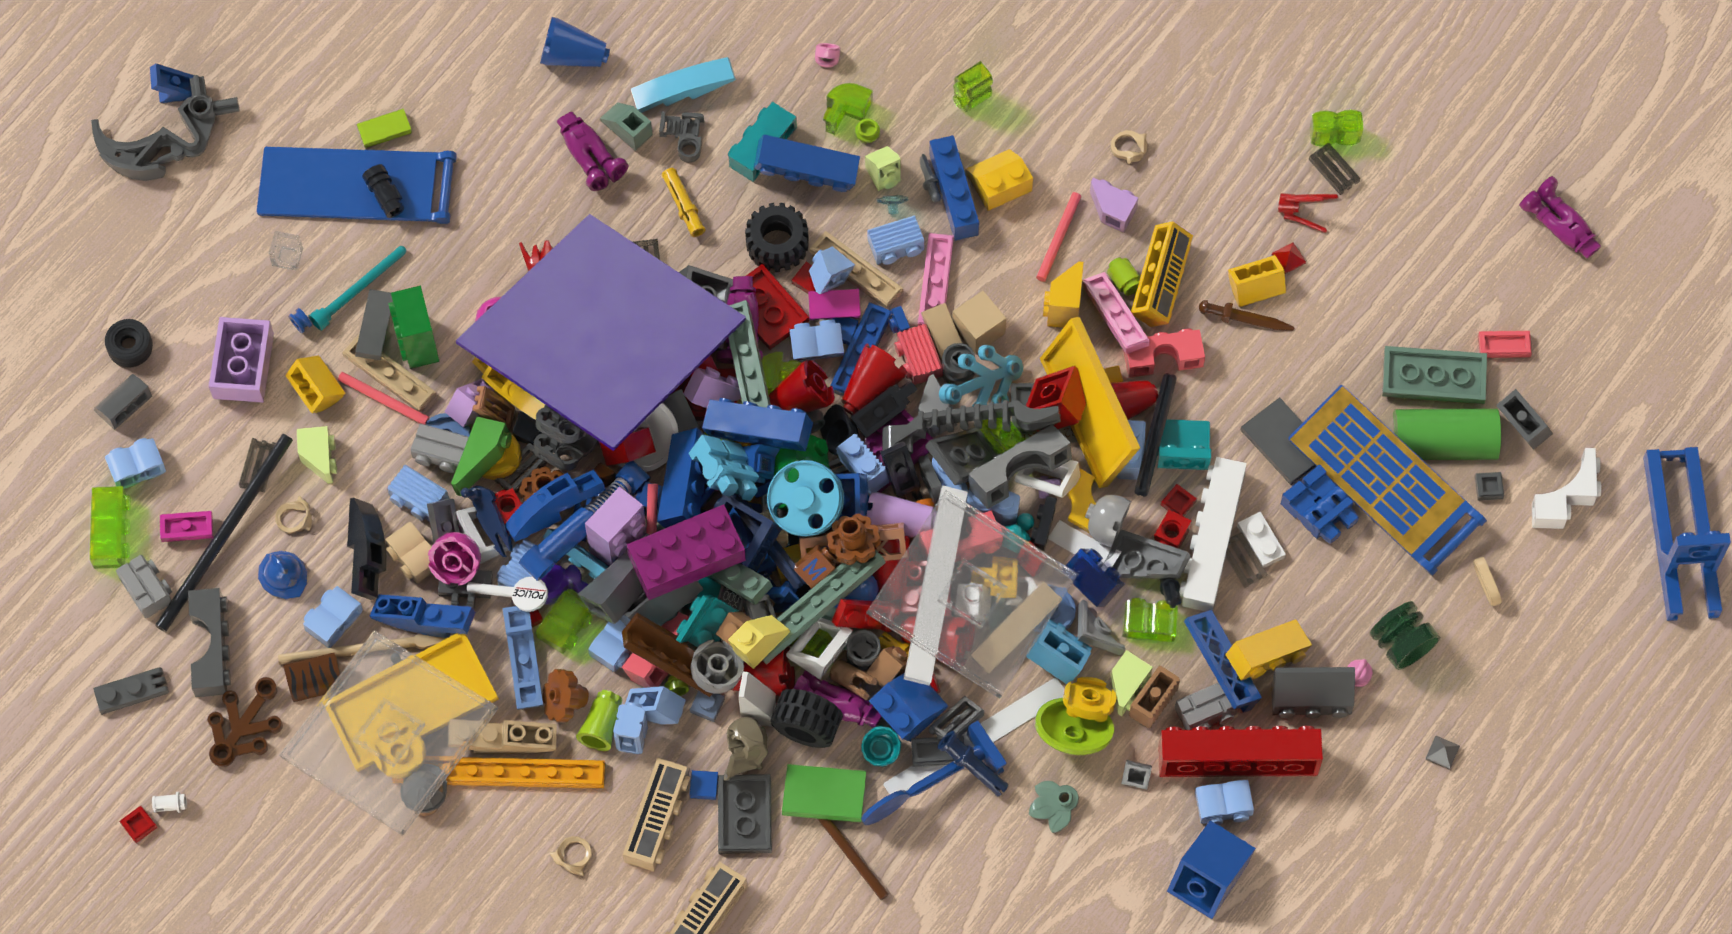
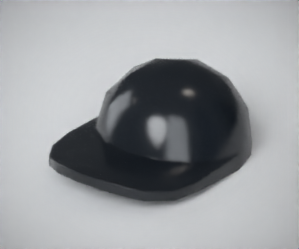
M839 404L832 405L824 414L825 425L820 431L822 438L826 440L829 452L838 455L836 448L853 434H857L859 438V432L856 425L849 419L845 409Z

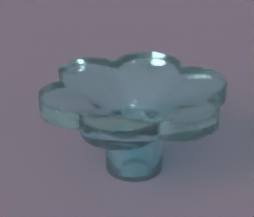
M903 195L877 198V203L888 205V214H898V204L909 201L908 197Z

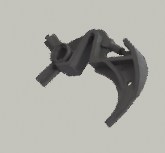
M194 75V78H190L192 97L187 98L178 108L183 123L194 139L193 143L186 142L165 127L138 141H115L103 134L98 119L91 120L94 141L102 160L119 174L130 179L142 181L163 178L166 173V167L161 165L173 160L181 161L185 156L197 157L205 151L216 116L239 112L238 98L213 101L207 95L204 76ZM201 109H206L202 113H197ZM163 147H171V153L151 162Z

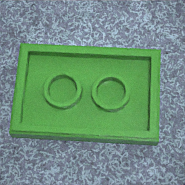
M787 764L782 815L861 822L866 771Z

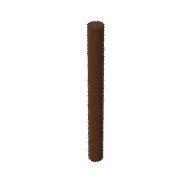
M818 819L880 900L885 899L889 893L833 821Z

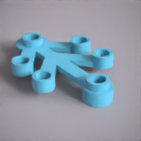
M982 345L978 350L979 358L991 361L999 366L995 370H990L976 362L972 354H962L958 358L959 367L969 369L979 375V377L958 386L955 384H944L939 390V398L944 404L954 405L961 400L963 395L981 388L977 401L972 407L975 404L987 405L995 382L1002 378L998 391L992 396L991 402H994V404L999 403L1000 397L1001 403H1003V400L1009 402L1007 392L1012 381L1017 380L1022 375V360L1015 355L1003 357L996 353L993 346ZM986 349H988L989 352L987 357L985 355ZM966 358H968L969 361L967 366L965 364Z

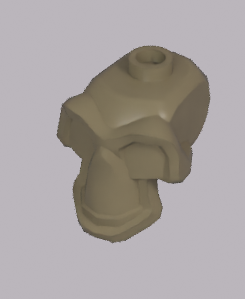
M749 716L741 717L728 727L726 733L728 749L732 753L724 772L723 780L726 781L740 773L752 769H762V761L768 754L765 728L760 727L754 718Z

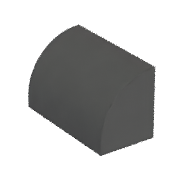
M131 374L95 406L94 411L115 430L152 397L149 387L140 378Z

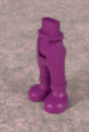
M569 112L557 120L558 125L561 127L560 133L564 137L568 150L588 176L586 185L591 191L605 189L609 184V180L605 173L599 170L598 165L593 161L589 152L596 157L613 183L623 177L629 167L627 161L623 158L614 159L598 134L581 117H577L574 112Z
M1551 176L1540 185L1537 192L1535 190L1530 192L1520 202L1519 206L1525 212L1536 214V218L1563 244L1573 248L1576 253L1581 252L1588 259L1601 248V245L1595 240L1596 235L1592 234L1590 227L1582 216L1567 205L1560 196L1557 197L1555 191L1558 187V181L1554 176ZM1542 202L1546 203L1549 206V208L1547 206L1545 207L1542 204ZM1551 211L1555 212L1561 218V220L1558 219Z
M735 276L733 277V287H730L729 290L731 293H729L727 305L745 300L749 303L758 343L759 313L755 295L756 288L753 287V277ZM728 337L726 339L727 348L717 352L716 361L734 364ZM759 350V352H760V357H761V362H762V361H763V353H762L761 350Z
M804 670L802 676L800 675L793 688L809 691L826 698L843 713L842 720L856 722L860 726L867 724L874 728L882 718L881 714L874 709V706L872 704L869 705L868 700L861 698L846 688L830 684L824 679L821 681L806 670Z

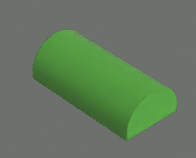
M1394 409L1393 411L1394 434L1422 460L1499 459L1501 422L1498 409Z

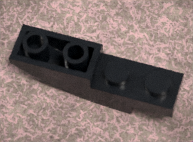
M353 497L350 498L347 540V547L354 549L351 593L373 600L378 598L379 573L386 571L384 532L373 504Z

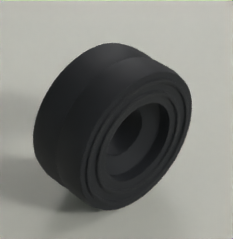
M123 319L117 321L108 329L105 335V347L108 355L119 366L127 368L139 366L151 355L153 348L152 338L147 327L137 320ZM127 338L136 340L135 345L128 349L122 347V342Z

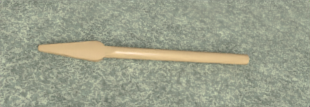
M418 633L415 637L278 655L279 665L290 664L335 652L336 657L410 647L426 649L447 638Z

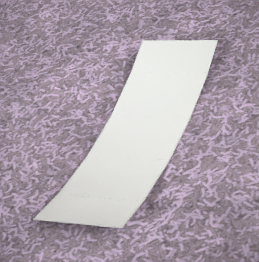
M1061 520L1058 521L1048 537L1049 540L1062 548L1109 571L1122 552L1116 549L1113 556L1105 562L1111 547L1101 544Z

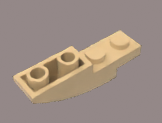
M450 720L448 748L473 750V753L531 754L555 751L557 724L504 720L503 724Z

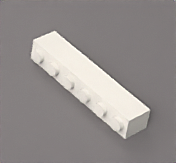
M1216 457L1215 464L1209 465L1206 480H1210L1209 489H1203L1201 503L1205 504L1204 511H1198L1195 526L1200 528L1198 535L1193 534L1190 550H1194V553L1184 570V573L1188 574L1187 582H1181L1179 591L1180 596L1183 597L1182 607L1205 612L1213 611L1247 463Z

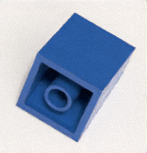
M1210 820L1182 857L1167 892L1210 919H1213L1249 864L1256 848Z

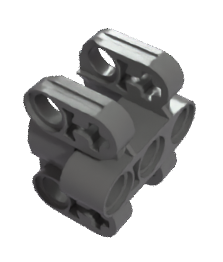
M547 405L536 413V428L542 434H539L534 440V453L537 457L564 471L573 470L582 457L590 454L599 442L597 439ZM562 455H570L573 459L564 461L560 457Z

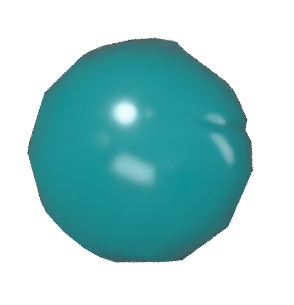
M878 726L871 729L864 736L861 751L865 760L872 765L885 767L897 760L901 752L902 743L898 734L891 728Z

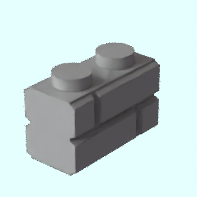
M420 423L411 447L412 458L420 465L429 466L431 463L439 465V468L445 472L454 473L469 437Z
M139 555L116 570L120 581L144 618L151 617L158 610L167 607L171 602L169 594L172 593V590L165 579L159 581L156 574L159 573V570L152 559L146 561L143 555Z
M1219 682L1181 698L1175 704V711L1182 721L1185 730H1192L1194 727L1199 726L1207 727L1209 730L1210 726L1217 722L1223 725L1232 721L1237 712V709H1233Z

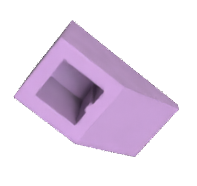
M1093 177L1090 194L1101 223L1124 233L1137 210L1138 197L1128 190H1120L1113 187L1106 180H1098Z
M698 367L683 393L691 403L704 408H708L709 400L719 401L720 398H726L734 402L741 399L737 378L730 375L727 378L722 377L720 372L710 367H707L706 370Z
M483 379L457 388L445 410V413L462 427L473 424L477 417H482L472 410L473 405H477V402L474 400L475 396L480 395L477 392L478 386H486L501 397ZM486 398V400H487L488 402H490L491 404L494 405L493 402H491L489 399Z

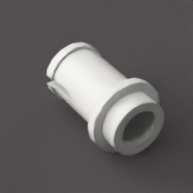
M176 792V795L153 796V812L177 810L178 813H181L182 810L187 809L186 794Z

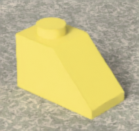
M769 615L746 621L728 641L735 654L754 669L790 633V630L775 617Z

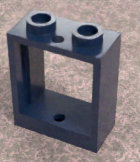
M723 495L722 498L717 500L714 508L724 504L729 514L733 506L762 522L745 551L746 561L741 562L742 565L757 572L782 528L774 521L735 498Z

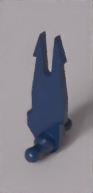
M479 485L470 489L463 488L461 496L472 501L482 528L495 545L493 548L502 557H507L498 535H500L510 552H513L511 537L507 534L502 516L494 502L497 500L495 493Z

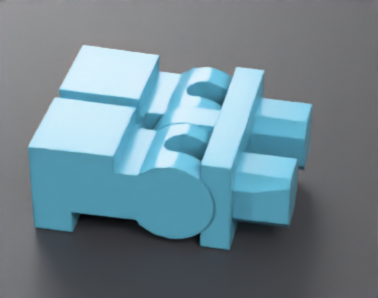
M701 435L688 454L693 461L700 462L703 466V475L709 480L707 482L709 488L720 490L722 495L725 496L738 494L743 500L750 501L758 491L755 482L759 476L751 466L747 465L748 456L741 443L724 439L721 441L719 438Z

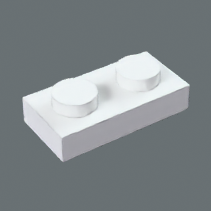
M1261 512L1238 522V529L1262 569L1285 558L1284 550Z

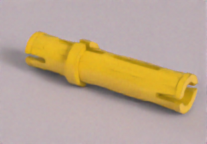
M676 168L666 169L661 176L679 209L678 215L680 219L684 220L691 237L701 236L706 229L698 216L697 206L692 204Z

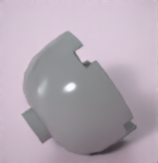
M1105 495L1098 500L1096 505L1091 503L1085 515V518L1089 519L1088 530L1091 536L1101 544L1112 548L1122 528V523L1128 513L1131 501L1117 495Z
M709 640L701 644L694 652L691 663L693 680L706 692L714 694L726 693L733 689L740 681L744 670V661L735 654L732 646L727 642L723 641L721 643Z

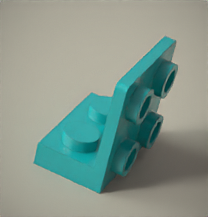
M1167 419L1158 452V468L1208 470L1211 462L1210 422Z
M714 594L703 595L702 598L697 597L690 608L692 611L691 616L688 620L684 619L676 631L679 634L676 640L680 643L690 642L697 648L709 640L720 642L722 639L716 635L717 631L729 612H739V610Z

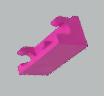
M859 289L828 290L822 294H818L816 291L808 292L810 320L860 318Z

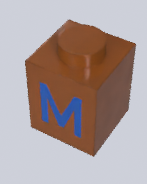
M817 544L795 564L794 570L812 589L835 569L836 562L834 560L836 557L830 553L829 548H822Z

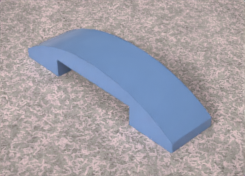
M516 606L502 608L517 710L543 706L530 612L522 611Z

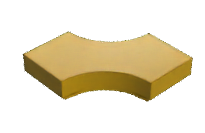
M1080 469V478L1077 484L1067 493L1072 508L1068 521L1090 534L1088 530L1089 519L1085 518V515L1091 503L1096 505L1091 491L1095 477Z

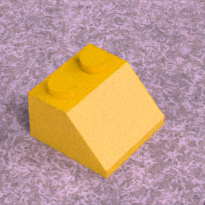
M1010 149L965 169L987 211L1032 191L1033 177L1023 159Z
M1078 261L1051 282L1050 291H1045L1043 317H1048L1047 326L1064 328L1071 318L1079 317L1084 262Z

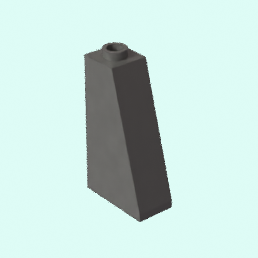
M628 550L578 593L592 614L613 624L619 621L644 591L628 556Z

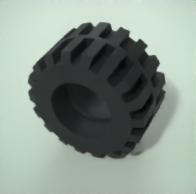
M769 203V207L765 208L763 205L759 207V213L754 211L751 214V219H748L746 223L747 228H745L746 248L749 251L751 260L755 259L757 266L763 264L768 271H770V268H774L775 272H780L781 268H785V271L791 270L790 265L792 264L795 267L799 265V259L803 260L809 247L807 221L803 219V214L800 211L795 213V207L791 205L788 208L785 207V203H779V206ZM775 230L784 231L791 236L788 241L782 244H771L763 238L766 234Z
M785 689L781 692L770 722L780 734L794 742L809 747L825 748L832 745L843 718V713L836 705L822 696L800 689Z

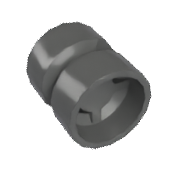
M954 343L944 350L942 367L943 378L946 383L958 386L974 378V372L969 369H962L958 365V358L962 354H972L975 357L974 351L968 345ZM966 358L965 364L967 366L969 362L968 358Z
M861 630L853 633L847 641V662L866 673L881 652L880 640L871 631Z

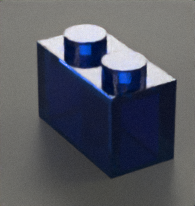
M1080 548L1060 572L1096 607H1105L1125 584L1119 579L1121 577L1120 573L1111 566L1107 567L1101 561L1103 557L1093 548Z

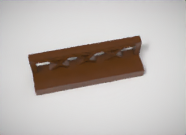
M636 613L622 631L624 648L710 697L713 693L706 692L700 688L692 677L691 663L697 647L689 642H678L676 640L677 635Z

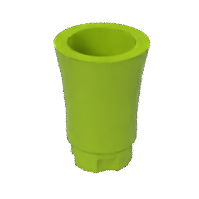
M608 690L598 692L584 724L576 735V739L581 744L598 751H608L611 749L618 708L622 704L621 696Z

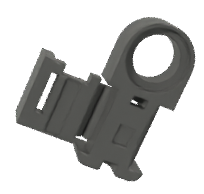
M662 111L659 128L660 137L675 135V138H678L679 136L678 155L680 159L687 163L696 161L701 154L702 138L699 137L700 122L704 123V115L701 113L684 112L681 119V117L666 116V113ZM665 122H667V130H666V132H664ZM686 145H693L696 151L691 155L683 153L682 149Z

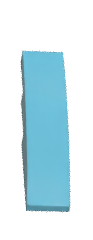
M726 57L660 76L631 88L637 110L643 113L662 103L669 106L686 97H690L692 100L735 81L736 78L730 59Z

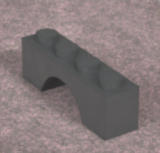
M1053 424L1039 430L1035 435L1023 442L1017 443L1013 448L995 456L991 461L976 467L968 474L970 491L989 509L1009 497L1008 482L1018 471L1025 468L1038 467L1051 472L1072 460L1071 443Z
M220 588L189 590V616L193 624L203 627L211 634L208 651L202 658L191 664L192 691L195 697L223 695L227 691V685H231L230 670H226V661H230L229 645H225V636H229L228 621H224V612H228L227 596L223 597Z

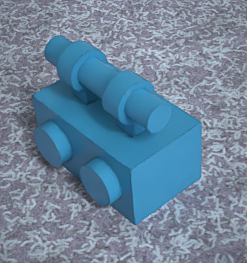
M1048 619L1043 626L1044 629L1035 638L1025 657L1067 684L1070 681L1072 682L1081 672L1091 655L1092 647L1078 641V636L1076 637L1065 630V626L1058 622L1056 624Z

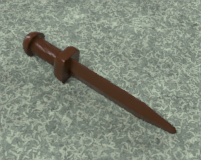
M1203 300L1199 304V311L1203 315L1210 313L1222 316L1221 320L1225 323H1228L1231 319L1272 330H1294L1292 325L1276 318L1232 308L1233 303H1226L1223 307L1210 304L1208 300Z

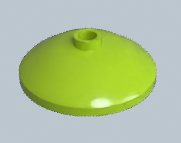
M1063 698L1046 702L1039 708L1036 714L1035 727L1039 736L1049 746L1066 754L1089 755L1106 748L1113 738L1114 724L1109 715L1105 722L1071 717L1066 713L1067 708L1063 703Z

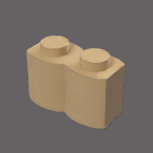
M411 522L385 539L387 544L386 553L393 561L398 560L403 565L400 569L408 580L413 578L419 583L432 574L428 565L430 563L428 552L431 549V545Z

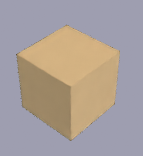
M984 291L967 300L953 311L952 320L958 335L972 348L975 354L978 353L982 345H990L1006 332V317Z

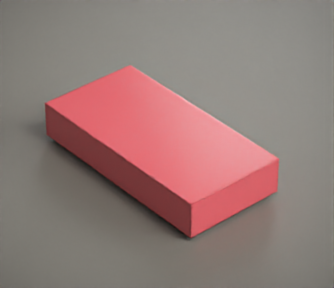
M1479 331L1478 333L1479 353H1487V358L1531 357L1532 355L1530 331Z

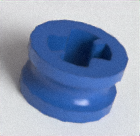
M300 308L296 309V314L288 316L300 333L305 332V327L310 328L312 326L310 319Z

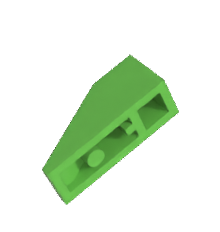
M481 417L476 418L451 482L456 495L461 496L463 488L470 489L502 458L505 449L509 448L512 436L506 423Z

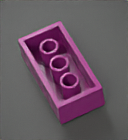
M724 504L627 544L628 556L648 600L746 561L745 548Z

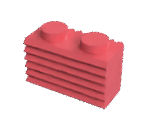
M926 324L897 333V342L894 343L898 357L903 356L906 363L903 366L907 370V379L911 378L913 384L917 385L926 382L930 375L934 374L935 378L943 376V367Z

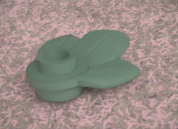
M1043 781L1037 784L1035 791L1039 797L1031 804L1029 815L1036 819H1048L1051 832H1059L1071 821V811L1079 802L1078 792L1069 785L1059 786L1053 781ZM1063 794H1069L1067 802H1061Z

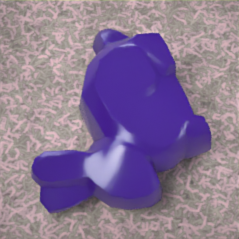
M555 564L541 579L548 589V598L545 605L560 602L568 589H573L575 592L580 593L589 585L582 581L580 570L572 564L566 569Z

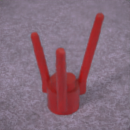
M1281 193L1278 212L1284 213V219L1296 221L1325 233L1327 232L1325 227L1296 216L1293 213H1299L1300 202H1322L1328 199H1337L1338 195H1295Z

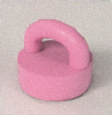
M830 43L816 45L815 61L818 65L826 68L837 65L840 57V47L838 45ZM821 58H827V59H833V60H832V61H823Z
M1366 659L1354 660L1348 665V667H1355L1356 687H1363L1370 682L1373 672Z

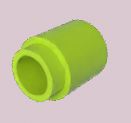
M1121 257L1111 261L1108 265L1107 274L1120 292H1124L1126 296L1135 293L1139 285L1140 275L1128 258L1122 259Z

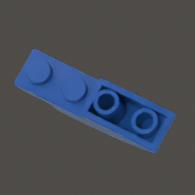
M594 469L574 479L566 473L530 496L505 524L506 530L515 542L525 539L531 534L561 521L559 512L605 491L604 484Z
M378 594V598L370 613V618L409 632L449 638L451 633L467 634L476 612L472 607L429 604L421 597Z

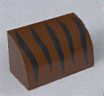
M335 652L283 665L293 703L344 690Z

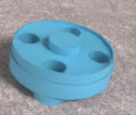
M808 460L792 462L780 469L769 485L767 493L769 512L779 527L790 534L810 537L825 533L841 515L844 505L842 483L835 473L823 464ZM796 468L799 471V478L796 482L791 483L788 479V473ZM831 479L834 482V489L830 493H825L823 483ZM781 504H786L788 507V514L784 518H780L777 513V509ZM820 514L823 518V524L820 528L815 529L812 525V519L815 515Z

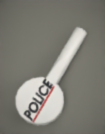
M525 577L519 580L514 587L472 582L467 584L468 593L512 597L515 606L525 612L540 609L548 598L546 584L542 580L536 581L533 577Z

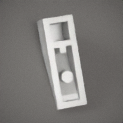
M743 671L739 691L741 717L749 716L756 719L759 725L772 727L770 720L777 705L776 694L749 672Z

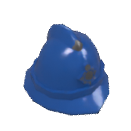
M281 550L266 554L259 565L258 579L264 590L272 596L283 599L296 598L301 596L307 585V570L304 562L297 555Z

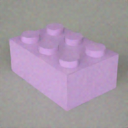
M219 317L209 380V389L213 399L264 403L274 337L270 321Z
M620 486L585 523L590 553L610 566L627 551V544L641 539L646 534L643 505Z

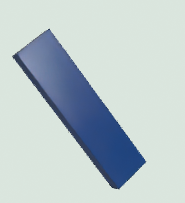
M869 302L830 385L833 387L834 393L843 396L864 346L869 344L870 347L872 345L878 347L888 326L889 319L892 317L891 310Z

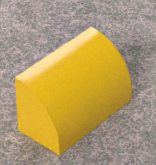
M1275 255L1228 269L1231 289L1238 307L1286 293L1284 269Z
M319 355L296 359L285 375L312 414L328 409L346 394Z

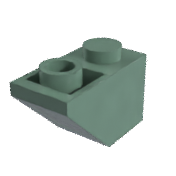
M617 102L600 118L602 123L634 151L653 135L651 121L631 105Z

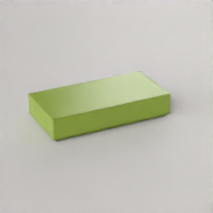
M404 108L357 124L365 148L412 133Z

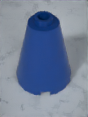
M551 17L540 64L601 67L602 62L607 63L610 49L606 48V42L559 18Z

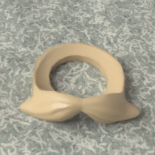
M1129 130L1120 132L1111 141V152L1115 157L1127 160V164L1138 162L1147 151V134H1138ZM1130 136L1141 148V152L1119 151L1116 149V142L1122 137Z
M298 496L297 501L285 503L278 508L275 515V522L278 528L288 534H295L303 530L310 531L312 515L309 511L308 503L301 496ZM306 510V516L296 527L287 528L281 523V516L285 511Z
M577 836L565 838L556 852L549 853L557 865L563 866L570 873L581 876L584 875L583 869L592 856L589 843ZM572 843L582 844L586 850L584 859L573 865L564 863L565 860L563 858L566 847Z

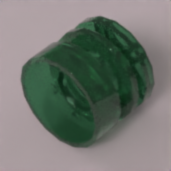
M1413 601L1406 602L1388 612L1374 625L1369 634L1373 640H1379L1377 644L1379 648L1383 649L1391 646L1387 651L1386 657L1397 670L1404 669L1420 660L1436 646L1441 638L1429 622L1419 625L1424 615L1420 611L1416 612L1418 607Z

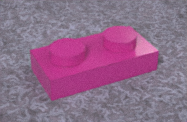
M212 511L160 515L161 542L213 538Z

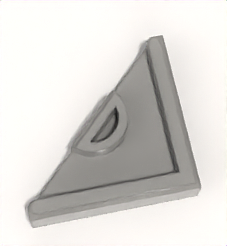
M1082 600L1078 605V641L1121 656L1125 651V646L1115 641L1110 635L1112 631L1099 616L1096 618L1087 608V601Z

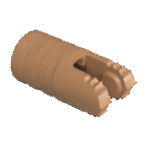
M842 659L833 664L829 674L832 681L865 700H868L870 694L860 688L863 681L865 680L868 684L875 686L878 682L876 678Z

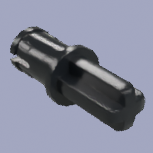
M1172 578L1160 579V592L1164 595L1166 604H1169L1170 608L1180 605L1182 602L1179 593L1180 583Z

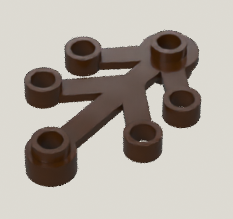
M263 677L256 682L255 690L257 695L241 718L237 707L239 703L237 693L229 690L223 694L222 701L227 707L231 726V733L226 740L222 730L224 725L222 714L219 712L209 714L207 721L212 728L215 742L210 748L209 757L214 765L226 767L233 763L236 756L253 752L257 755L265 754L268 750V744L262 737H257L250 743L236 744L241 737L265 731L276 734L282 730L283 724L278 716H270L267 720L251 723L265 701L273 699L277 694V686L272 678ZM270 687L272 690L269 694L262 693L263 689ZM229 696H234L235 700L233 702H226ZM215 717H219L220 722L218 724H212V719ZM273 721L279 722L276 728L270 727ZM257 743L264 744L262 749H255ZM223 751L228 753L225 758L218 757Z

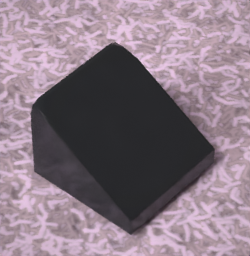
M520 411L512 435L517 441L526 444L531 443L534 446L535 438L542 434V432L536 428L535 419Z

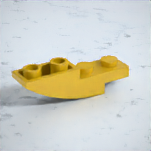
M475 357L472 363L483 373L481 378L511 404L536 420V413L541 408H544L545 404Z

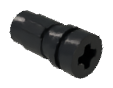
M378 164L367 169L363 173L362 178L366 185H368L369 191L374 193L386 217L393 218L401 214L405 209L401 202L403 198L397 187L391 184L392 179L388 175L385 166Z

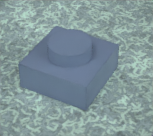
M698 691L690 708V713L715 722L725 697L714 693L709 697Z

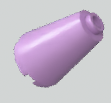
M879 492L871 493L868 503H873V508H871V511L867 510V516L870 517L872 525L904 523L905 536L909 538L933 530L936 517L934 507Z

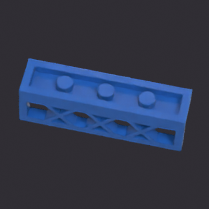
M1209 610L1187 617L1184 623L1233 709L1240 708L1243 713L1252 710L1262 697L1251 677L1240 680L1225 654L1232 647V644L1213 611Z

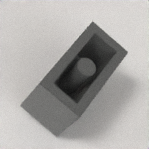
M1517 389L1496 405L1533 450L1553 435L1550 428Z

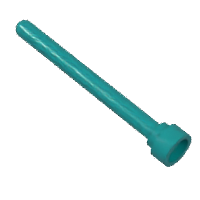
M404 246L396 248L325 309L314 310L308 315L312 324L320 331L325 329L330 324L331 316L406 254V248Z

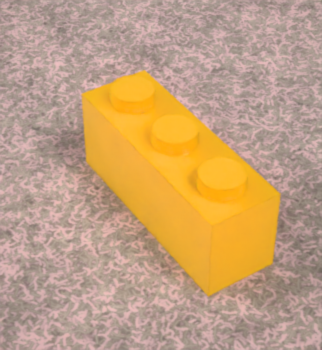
M1295 619L1236 641L1225 655L1240 680L1249 677L1256 679L1270 669L1275 671V668H1282L1291 661L1293 664L1302 661L1312 644Z

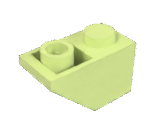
M888 146L865 156V168L878 191L884 188H893L901 181V159Z
M327 426L297 429V448L301 463L326 483H333V474H337L336 459H332L331 450H336L335 436L330 435Z
M1127 650L1111 673L1112 688L1116 693V708L1121 716H1123L1126 710L1130 709V705L1150 679L1153 669L1152 666Z

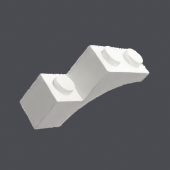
M1585 448L1581 457L1580 471L1569 484L1551 493L1535 494L1532 501V528L1563 529L1566 521L1571 519V505L1594 506L1596 498L1601 496V481H1597V473L1600 472V458L1596 457V448Z

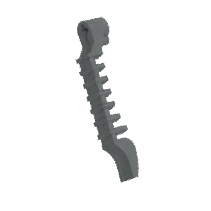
M1003 400V403L996 404L989 402L988 405L975 404L973 407H966L964 405L957 409L947 407L946 410L942 411L932 409V412L926 413L918 411V416L907 425H891L883 428L882 451L904 441L911 455L913 454V444L920 439L926 438V429L932 428L933 434L940 435V425H946V430L951 433L954 432V423H960L962 430H968V422L974 421V426L977 429H982V420L988 419V427L996 429L997 418L1002 417V429L1005 432H1010L1011 416H1015L1020 429L1026 432H1033L1061 422V415L1058 406L1033 409L1024 406L1019 400L1014 402Z

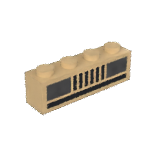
M657 758L623 852L624 863L653 872L657 864H662L666 852L663 849L665 840H670L674 831V825H672L674 815L679 816L682 809L683 801L680 800L683 791H688L691 783L688 767Z
M719 862L716 868L711 867L705 875V884L701 889L697 888L692 893L689 899L691 904L686 911L681 910L674 920L676 925L670 933L667 931L665 934H715L747 888V879Z

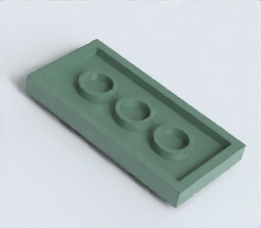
M1385 346L1382 396L1484 404L1486 400L1487 353Z

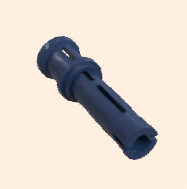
M955 731L948 732L941 739L938 749L949 754L957 766H964L997 797L1002 795L1000 790L1002 792L1007 790L1009 784L974 755L973 748L970 745L966 746L958 739Z

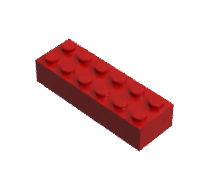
M1203 726L1194 727L1192 730L1168 727L1166 730H1161L1158 746L1159 777L1318 776L1323 760L1321 729H1315L1313 726H1301L1299 729H1288L1286 726H1275L1272 729H1261L1259 726L1235 729L1231 726L1220 727L1219 730H1208L1207 727Z

